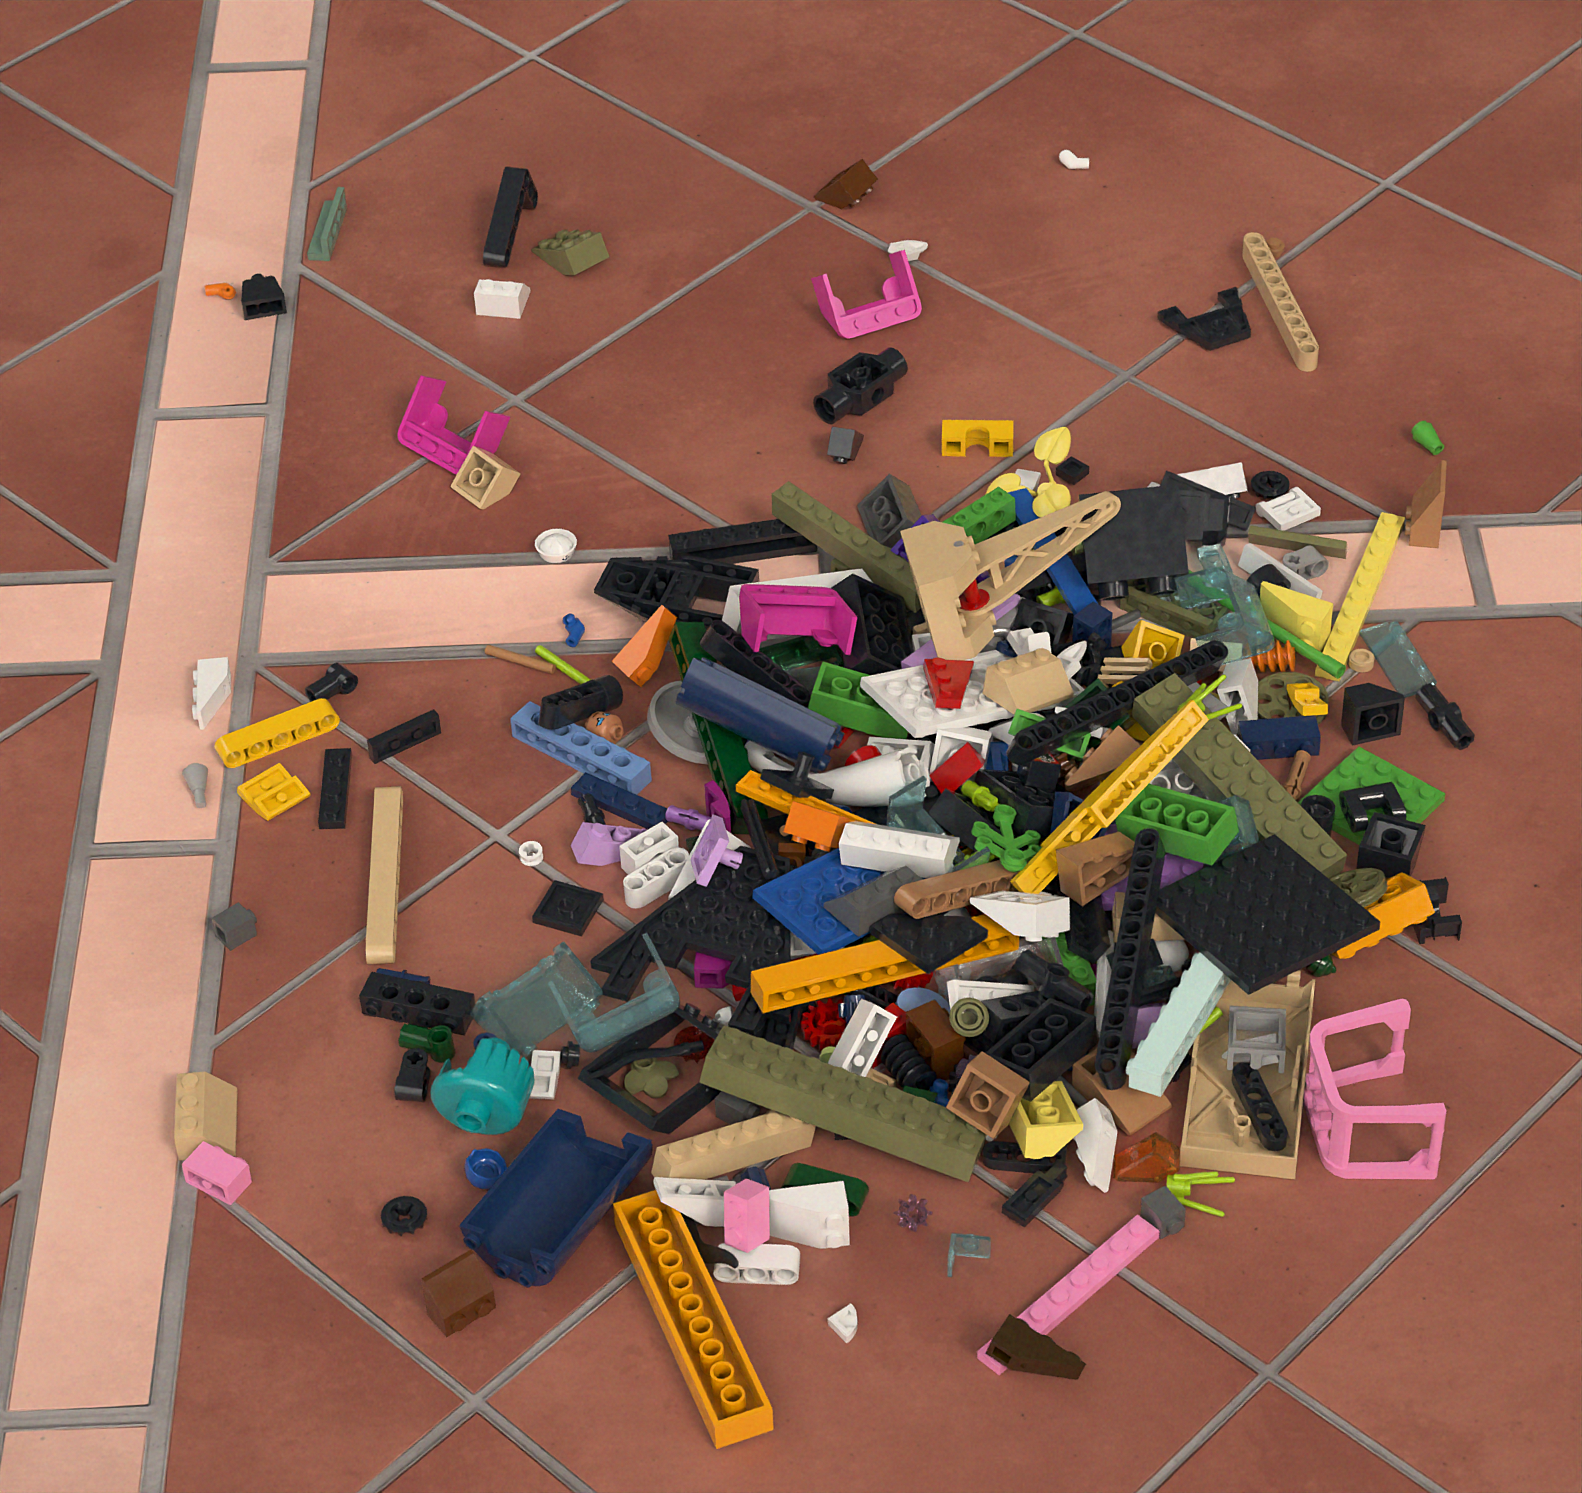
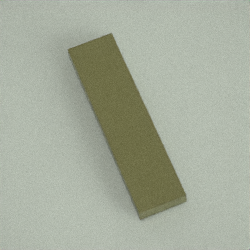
M1252 525L1249 527L1248 539L1251 544L1293 551L1311 545L1323 556L1346 559L1347 542L1343 540Z

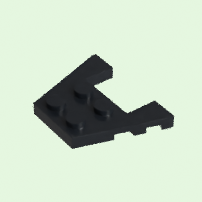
M1236 287L1218 292L1217 300L1224 306L1223 308L1189 319L1186 318L1177 306L1158 311L1159 321L1210 351L1251 338V328L1246 313L1243 311L1242 301L1239 299Z

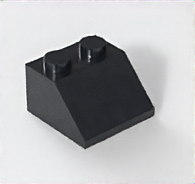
M1022 598L1013 627L1015 626L1019 630L1031 628L1034 634L1048 632L1051 646L1058 643L1065 644L1072 629L1074 615L1064 610Z
M1372 683L1346 687L1344 689L1341 726L1352 746L1401 735L1405 702L1404 695Z
M1374 812L1359 845L1356 869H1379L1387 878H1391L1401 872L1411 877L1417 862L1426 825Z

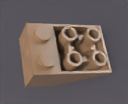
M1117 726L1114 730L1109 728L1100 738L1101 745L1097 749L1092 747L1082 758L1084 761L1080 768L1073 767L1065 776V789L1072 793L1099 783L1100 780H1105L1141 745L1120 726Z
M1097 1048L1073 1064L1072 1086L1088 1101L1096 1098L1111 1112L1114 1123L1129 1136L1172 1108V1104L1164 1093L1159 1097L1130 1088L1128 1074L1126 1082L1121 1088L1117 1090H1107L1104 1088L1095 1069ZM1131 1051L1130 1058H1135L1136 1055Z

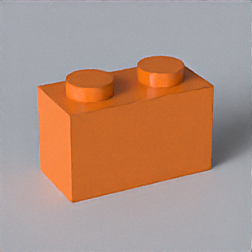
M793 801L783 832L793 835L791 839L793 841L807 844L808 840L816 842L815 848L830 852L831 847L839 848V841L845 824L849 823L850 818Z

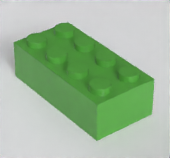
M822 661L808 709L843 725V727L862 731L866 734L882 738L907 739L908 731L860 687L861 677L871 675Z
M1148 784L1115 818L1117 831L1134 842L1136 835L1141 830L1153 828L1158 831L1166 853L1208 865L1214 864L1239 832L1235 807Z

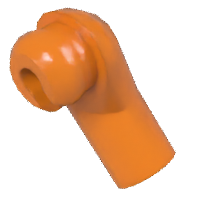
M228 283L205 285L206 296L219 295L226 300H230L236 295L235 288Z

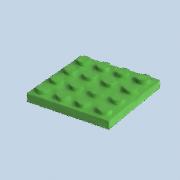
M1358 747L1298 803L1301 805L1303 799L1311 795H1322L1332 800L1335 804L1332 830L1360 845L1365 831L1356 833L1351 831L1340 807V791L1393 782L1404 803L1406 820L1419 824L1445 801V793L1369 751ZM1382 808L1366 810L1368 824L1374 812L1384 814Z

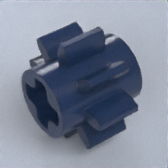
M865 995L844 996V1003L838 1004L839 1018L845 1017L846 1024H848L860 1000H865Z

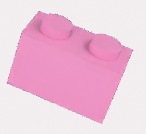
M204 1141L182 1163L186 1183L229 1205L252 1183L249 1165L245 1160L240 1157L235 1158L226 1153L222 1148L212 1146Z
M744 1179L724 1191V1233L726 1245L748 1253L770 1239L768 1186Z

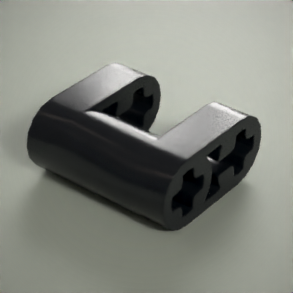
M1393 782L1344 790L1339 793L1341 810L1353 833L1366 831L1368 827L1366 810L1382 808L1385 815L1406 820L1404 803Z

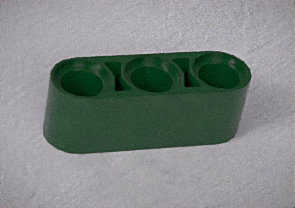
M794 1163L791 1166L781 1187L783 1189L843 1181L849 1216L851 1217L857 1216L860 1213L869 1193V1186L861 1179L803 1163Z

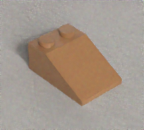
M1442 460L1415 492L1412 498V506L1407 505L1406 520L1410 521H1406L1405 536H1409V546L1439 547L1446 486V460Z

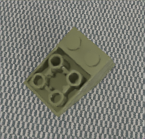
M568 229L557 232L555 234L556 237L541 240L538 242L539 246L531 249L532 253L563 275H576L609 258L601 233L591 232V230L580 232L579 230L568 231Z

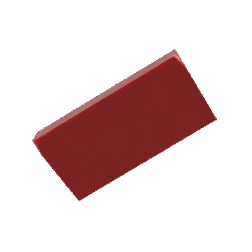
M967 742L929 776L941 794L945 788L955 791L983 767L985 760Z

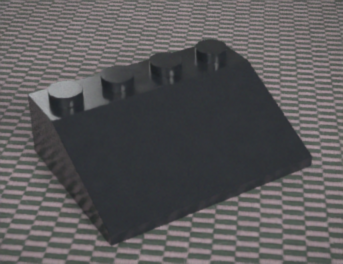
M853 573L831 587L857 616L851 654L845 655L842 651L844 667L868 675L902 669L901 661L914 652L904 597Z
M979 769L974 780L977 785L988 788L990 793L998 798L999 804L1008 805L1015 809L1016 816L1011 827L1012 830L1018 833V837L1024 835L1027 830L1038 832L1041 838L1048 837L1051 833L1055 792H1069L1058 783L1055 790L1026 786L1019 778L1017 771Z

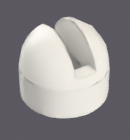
M732 1006L724 1007L715 1014V1019L720 1022L718 1025L720 1028L723 1025L728 1026V1022L734 1013Z

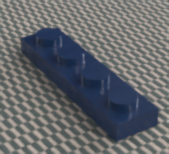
M586 772L571 787L572 796L576 798L581 797L585 801L583 794H592L597 807L646 829H650L660 822L664 824L668 822L665 817L667 808Z

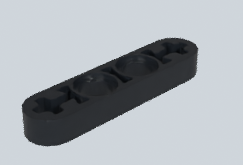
M1247 1062L1236 1064L1232 1070V1084L1261 1144L1270 1151L1283 1150L1287 1145L1288 1130L1258 1069H1252L1250 1063ZM1251 1093H1257L1261 1095L1262 1098L1254 1100L1249 1098L1247 1095ZM1261 1113L1269 1114L1272 1118L1268 1120L1260 1119L1257 1115Z

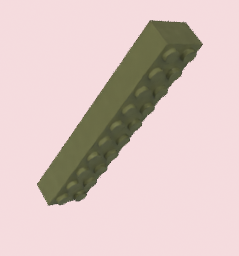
M1174 673L1134 699L1132 717L1151 736L1177 713L1179 705L1184 703L1193 692ZM1204 704L1205 711L1203 713L1205 715L1212 713L1210 709ZM1217 717L1208 720L1172 758L1211 801L1235 807L1238 829L1252 845L1275 834L1327 878L1343 871L1347 854Z
M723 1025L706 1055L699 1082L965 1182H969L987 1138L985 1133L944 1106Z

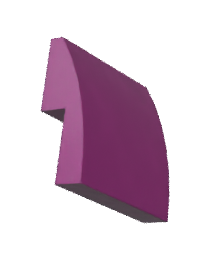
M712 780L704 784L706 816L712 817V815L723 818L726 830L731 833L729 804L723 791Z

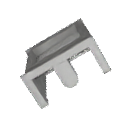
M1230 1006L1227 1070H1233L1234 1053L1251 1054L1250 1066L1252 1069L1261 1068L1262 1054L1279 1055L1278 1073H1284L1286 1009Z

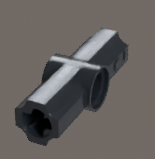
M1431 683L1423 685L1416 692V700L1428 713L1431 727L1435 731L1441 730L1455 748L1459 750L1468 748L1470 743L1474 741L1475 734L1463 721L1459 706L1455 702L1449 703L1438 688Z
M1029 949L1023 951L1016 959L1014 964L1016 972L1039 986L1038 992L1043 997L1060 1000L1064 1004L1084 1012L1092 1003L1094 997L1092 991L1069 977L1070 972L1065 966L1057 963H1048Z

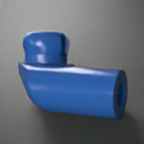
M936 1079L933 1082V1086L930 1087V1091L938 1093L937 1104L946 1107L950 1100L946 1091L948 1083L945 1080Z

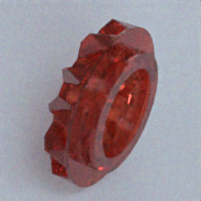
M690 1026L681 1030L676 1035L674 1046L684 1042L690 1043L702 1040L704 1051L692 1053L690 1056H678L683 1057L686 1062L695 1060L698 1064L700 1059L706 1058L715 1039L697 1027Z

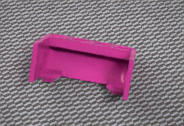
M905 249L889 254L895 276L886 279L882 284L884 299L845 311L842 301L833 296L827 274L811 278L821 313L841 338H854L914 319L920 315L922 305Z
M421 375L398 429V440L400 443L454 474L459 472L473 446L494 454L500 444L510 416L485 411L471 443L444 428L448 413L446 408L440 405L438 401L446 381Z
M741 585L739 594L742 637L754 652H759L760 644L767 640L768 634L813 636L821 646L831 647L833 644H837L845 655L851 654L857 616L835 590L815 586Z

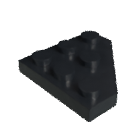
M889 914L870 925V934L929 974L987 939L988 929L967 916L930 915L915 919L909 914Z

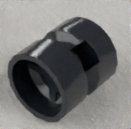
M1311 795L1304 798L1301 802L1302 808L1331 837L1332 823L1335 816V804L1333 801L1322 795Z

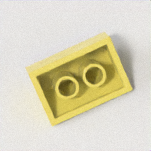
M1054 1081L1031 1102L1022 1098L1009 1122L1024 1157L1032 1159L1054 1156L1083 1130V1122L1062 1081Z

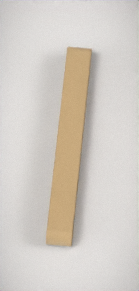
M1255 232L1247 233L1243 237V260L1296 366L1305 372L1313 371L1317 368L1319 345L1264 237Z
M402 786L375 787L366 931V961L368 965L395 963L403 818Z

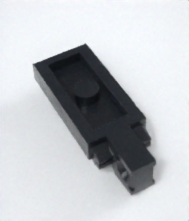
M1058 1161L1047 1172L1045 1170H1037L1003 1204L1002 1213L1025 1228L1061 1192V1189L1064 1187L1063 1182L1068 1176V1167Z

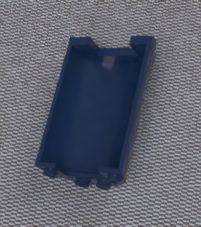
M693 658L681 684L682 689L676 699L677 705L796 763L798 752L813 755L815 758L810 771L816 774L819 770L822 772L826 770L831 760V757L828 756L834 745L839 747L845 735L841 731L843 725L707 658H702V660Z
M557 1109L459 1225L464 1236L463 1241L465 1245L474 1250L491 1266L500 1278H509L527 1288L548 1284L650 1160L653 1151L652 1141L627 1132L622 1138L623 1149L590 1138L586 1135L581 1116Z

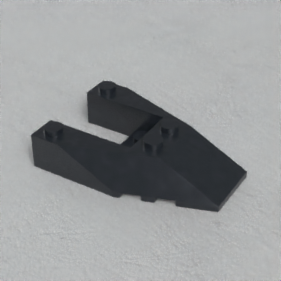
M658 556L656 560L642 561V557L610 558L594 588V593L644 622H647L657 609L663 605L677 617L675 622H704L707 630L712 621H722L723 615L692 609L697 597L726 602L730 586L759 582V569L694 556H683L679 560H668V556Z

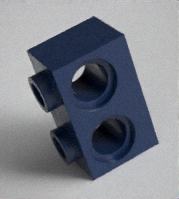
M1094 601L1073 617V641L1084 639L1088 642L1089 636L1096 632L1108 644L1106 648H1110L1113 612Z

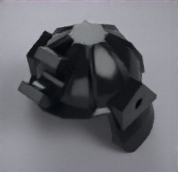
M1093 632L1088 638L1086 651L1080 660L1081 668L1071 677L1080 686L1085 685L1088 687L1098 678V675H1102L1100 669L1103 666V656H1101L1099 651L1105 649L1108 644L1096 632ZM1078 639L1075 642L1054 644L1051 646V654L1057 657L1068 647L1086 640Z

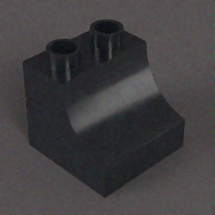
M1179 484L1109 491L1118 497L1121 502L1119 512L1082 541L1086 581L1089 590H1098L1099 600L1101 601L1128 598V586L1148 585L1149 595L1152 596L1179 592L1178 581H1186L1189 574ZM1099 493L1079 495L1078 502ZM1098 509L1084 515L1081 522L1094 516Z

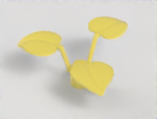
M1060 427L1050 430L1041 435L1035 444V456L1039 460L1044 461L1049 483H1042L1038 487L1037 492L1025 486H1020L1021 478L1017 474L1007 473L996 478L988 487L986 494L997 487L1002 488L1007 493L1027 488L1029 493L1035 497L1032 508L1039 518L1070 506V491L1066 486L1056 484L1049 467V462L1059 464L1067 456L1071 445L1069 429L1067 427Z

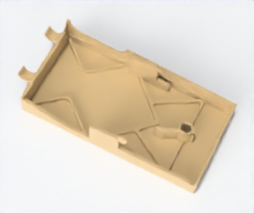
M1298 970L1288 975L1287 985L1270 984L1250 995L1244 992L1232 980L1229 982L1216 1004L1223 1015L1201 1032L1194 1041L1180 1151V1166L1295 1179L1315 979H1312L1304 987H1299L1301 970ZM1230 1006L1286 1009L1284 1073H1278L1279 1062L1264 1065L1258 1069L1288 1130L1287 1145L1283 1150L1270 1151L1261 1144L1232 1084V1070H1227V1060L1222 1058V1054L1228 1050ZM1236 1031V1040L1247 1041L1274 1034L1278 1038V1033ZM1233 1062V1067L1240 1062ZM1251 1093L1247 1095L1249 1098L1254 1100L1262 1098V1096L1257 1093ZM1261 1113L1257 1115L1260 1119L1268 1120L1272 1118L1269 1114Z

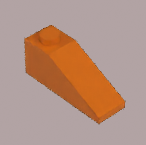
M663 605L657 609L612 660L623 673L640 687L658 669L677 618Z

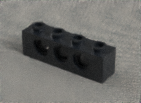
M376 972L370 973L359 994L362 1014L425 1028H433L440 1025L446 1026L451 1030L452 1034L465 1036L476 1014L474 993Z
M1038 991L981 1001L989 1013L988 1025L982 1033L993 1043L999 1042L1046 1002L1048 998L1043 997Z

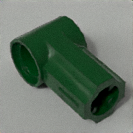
M408 1023L404 1024L400 1030L398 1039L400 1047L423 1049L426 1053L431 1054V1058L434 1061L444 1063L448 1058L451 1060L455 1056L452 1032L446 1026L440 1025L429 1029Z

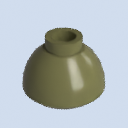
M963 998L952 1006L950 1023L958 1034L965 1037H973L981 1034L986 1029L989 1022V1013L981 1001L975 998Z

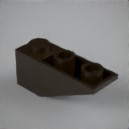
M1011 1314L1008 1315L997 1331L985 1353L1010 1370L1078 1380L1086 1366V1363L1081 1361L1077 1354L1064 1350L1055 1344L1052 1338L1047 1335H1041L1032 1329L1026 1321L1015 1318Z

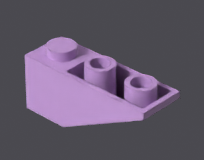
M583 822L571 844V848L578 863L603 866L621 861L619 846L645 832L647 829Z

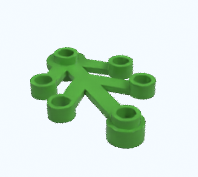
M1000 804L995 808L993 819L994 824L1000 827L1002 835L989 828L984 822H974L971 831L977 837L974 847L979 852H991L999 857L1000 863L1006 870L1018 872L1026 866L1028 860H1031L1042 849V847L1038 846L1041 835L1036 831L1027 830L1024 835L1014 839L1011 824L1014 822L1016 811L1008 805ZM992 841H994L995 843H997L998 845H1000V846L1003 847L1004 849H1002V848H1000L999 846L995 845L994 843H992ZM1023 846H1029L1028 850H1019Z

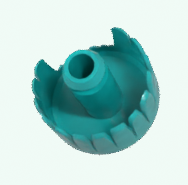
M482 1038L473 1056L469 1057L464 1069L461 1067L457 1070L455 1068L451 1069L452 1065L449 1058L444 1062L439 1075L431 1086V1099L436 1110L445 1119L462 1130L485 1135L504 1134L516 1128L522 1120L535 1084L534 1070L529 1066V1062L525 1057H522L519 1063L520 1053L514 1048L511 1049L504 1040L499 1038Z

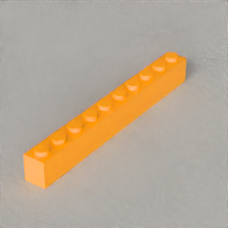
M986 914L971 917V919L988 929V938L936 970L1019 950L1020 936L1013 935ZM880 940L751 971V994L762 1013L926 972Z

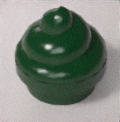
M1330 955L1306 967L1307 970L1311 971V975L1315 977L1327 976L1336 972V966L1333 964V959Z

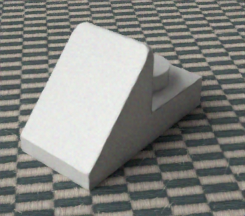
M1031 628L1010 631L1007 636L1008 642L1018 656L1039 648L1047 649L1051 653L1048 632L1034 634Z

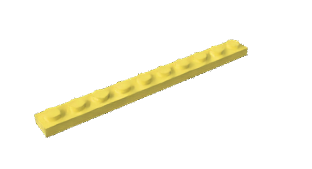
M1381 512L1322 652L1345 666L1348 663L1349 654L1353 651L1403 530L1405 517ZM1317 665L1315 676L1340 682L1341 677L1337 679Z

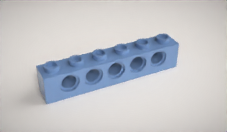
M531 701L510 718L512 737L583 774L586 772L636 795L652 781L649 761L607 741L604 737H600L582 726L573 723L555 730L541 727L538 724L541 706Z

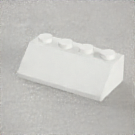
M853 821L845 824L839 841L841 865L885 872L907 866L919 877L932 878L949 873L960 840L959 837Z

